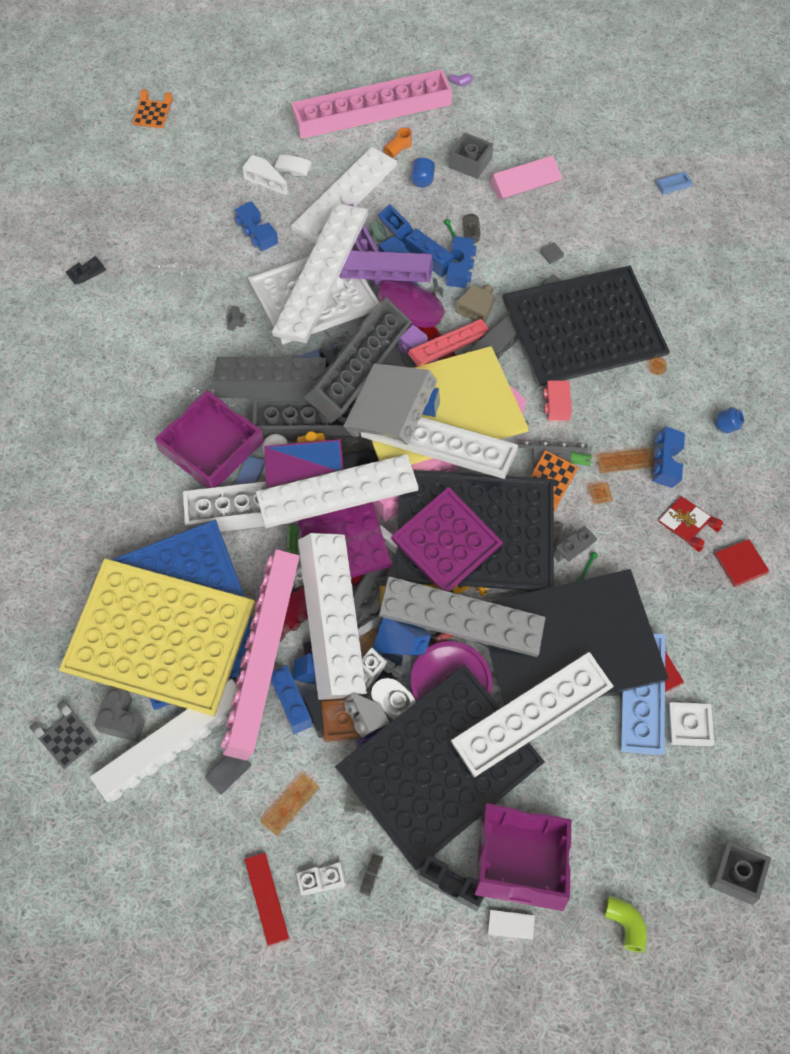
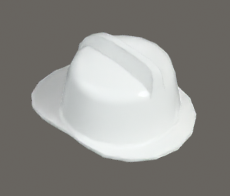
M381 679L372 687V699L380 704L384 712L393 720L416 703L410 691L395 679Z

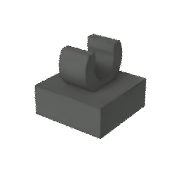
M233 305L226 315L227 330L233 331L237 326L244 327L246 321H243L246 315L240 313L238 306Z

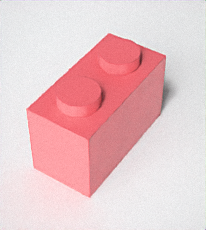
M548 381L547 387L543 388V399H547V403H544V414H548V421H570L572 413L570 381Z

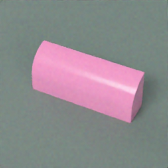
M549 156L495 173L490 182L498 198L504 199L561 181L562 177L554 157Z

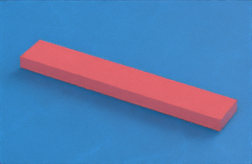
M479 319L410 349L408 355L420 367L482 339L490 329L482 319Z

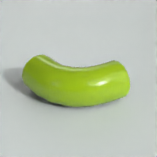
M608 896L605 904L604 918L614 920L623 926L625 931L623 947L632 952H646L647 926L641 913L631 903L617 897Z

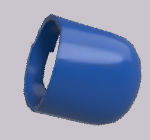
M417 158L412 161L411 182L416 187L425 188L431 185L434 180V162L428 158Z

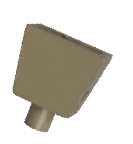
M488 284L484 285L482 289L472 286L457 300L456 313L473 321L482 319L486 324L494 306L495 295L492 294L493 288Z

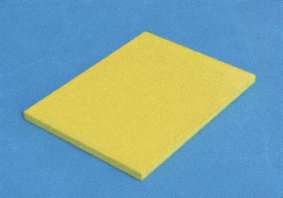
M492 346L420 367H414L430 370L437 380L435 388H439L440 405L436 417L421 415V417L496 439L528 432V425ZM371 440L378 461L406 454L411 465L433 459Z
M104 558L59 671L215 717L256 602L249 598Z

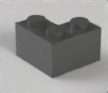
M113 687L107 688L94 726L99 733L139 742L145 721L141 714L128 712L132 701L128 691Z

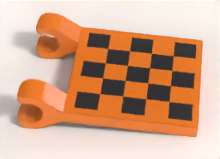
M142 89L132 124L163 129L173 102L172 93H165L164 102L148 100V90Z
M546 450L530 477L554 479V511L557 509L579 467Z

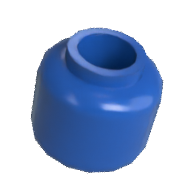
M734 407L718 412L717 419H715L716 428L726 434L741 429L744 423L743 413Z

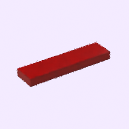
M266 853L244 859L268 947L290 940Z

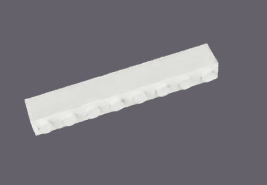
M230 679L227 682L215 717L187 709L90 776L107 803L110 800L115 801L120 798L122 792L127 788L137 786L140 783V779L146 775L154 774L164 762L169 763L174 760L176 754L180 751L191 748L194 741L200 737L205 738L211 733V729L217 725L222 726L225 724L228 715L234 709L230 707L233 695L239 689L235 687L234 681Z

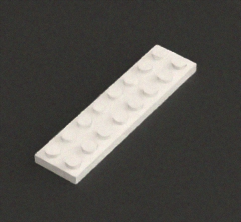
M371 147L291 225V229L316 243L335 204L349 205L353 203L356 206L397 165V160Z
M423 417L418 421L408 445H405L400 438L361 432V437L502 479H505L518 451L517 444Z
M406 454L256 491L265 528L418 491V484Z
M588 652L452 739L451 743L475 778L614 686L590 652Z

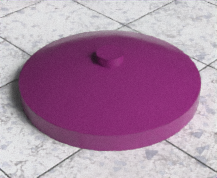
M385 280L381 283L377 292L379 302L387 297L412 321L410 325L424 328L434 327L441 322L445 310L441 301L431 291L412 281Z
M440 642L428 647L425 654L419 655L410 674L411 693L417 702L465 664L491 695L492 675L490 668L482 655L474 648L460 642Z

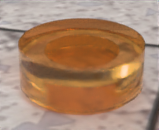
M660 357L653 358L649 363L648 369L654 375H662L666 372L667 362Z

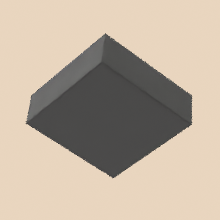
M555 242L540 250V254L549 264L564 257L563 251Z

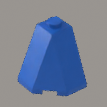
M383 618L373 648L378 653L423 655L428 648L431 635L422 627Z

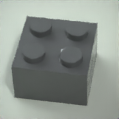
M464 133L450 152L449 168L478 179L492 159L493 143Z
M728 840L721 849L710 888L754 905L760 900L771 857Z

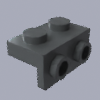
M584 525L578 531H574L566 540L556 545L554 558L558 563L564 558L570 562L595 543L597 537Z

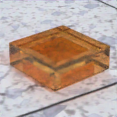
M608 482L589 486V492L594 505L612 502L613 497Z

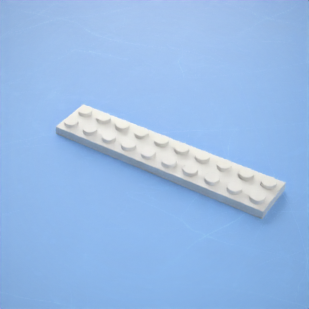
M335 204L272 330L273 337L307 343L368 216V209Z

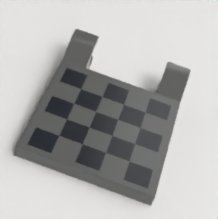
M61 701L57 704V707L65 716L47 732H44L36 722L30 726V729L62 768L65 769L98 741L67 704Z

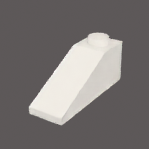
M252 155L242 167L244 179L287 195L288 189L285 179L267 160Z

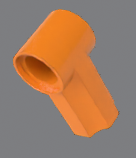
M405 127L400 128L397 136L383 147L385 154L394 158L403 149L410 148L412 146L411 130Z

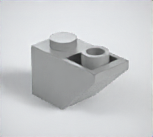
M356 693L351 694L344 701L346 712L351 716L355 730L360 734L361 738L374 732L378 733L390 723L382 706Z

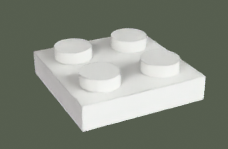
M674 702L668 704L671 745H714L711 704Z

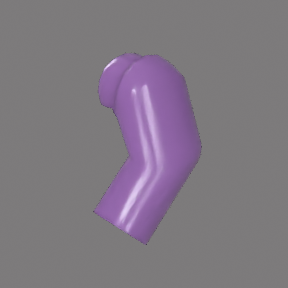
M469 73L461 76L451 74L449 81L459 86H465L473 81V76Z

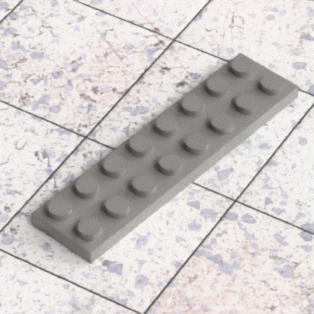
M388 577L379 617L535 657L539 655L545 623L544 616L393 577Z

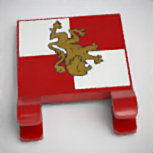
M682 496L658 520L659 523L688 542L698 552L703 549L705 542L695 536L707 524L716 532H719L723 525L722 520L710 516Z

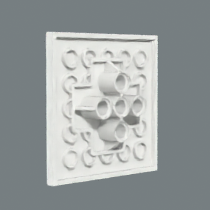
M309 257L248 277L249 284L273 328ZM338 277L311 334L370 314L380 302L366 280ZM279 338L282 345L293 341Z

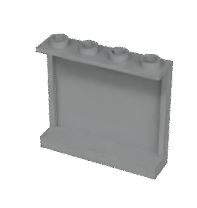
M374 363L344 427L354 437H359L361 432L400 438L405 445H408L429 401L430 395L436 386V378L430 370Z

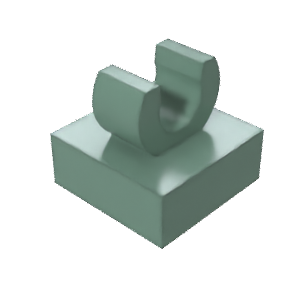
M377 220L372 221V228L368 230V233L372 236L373 242H377L378 239L381 242L388 240L385 228Z

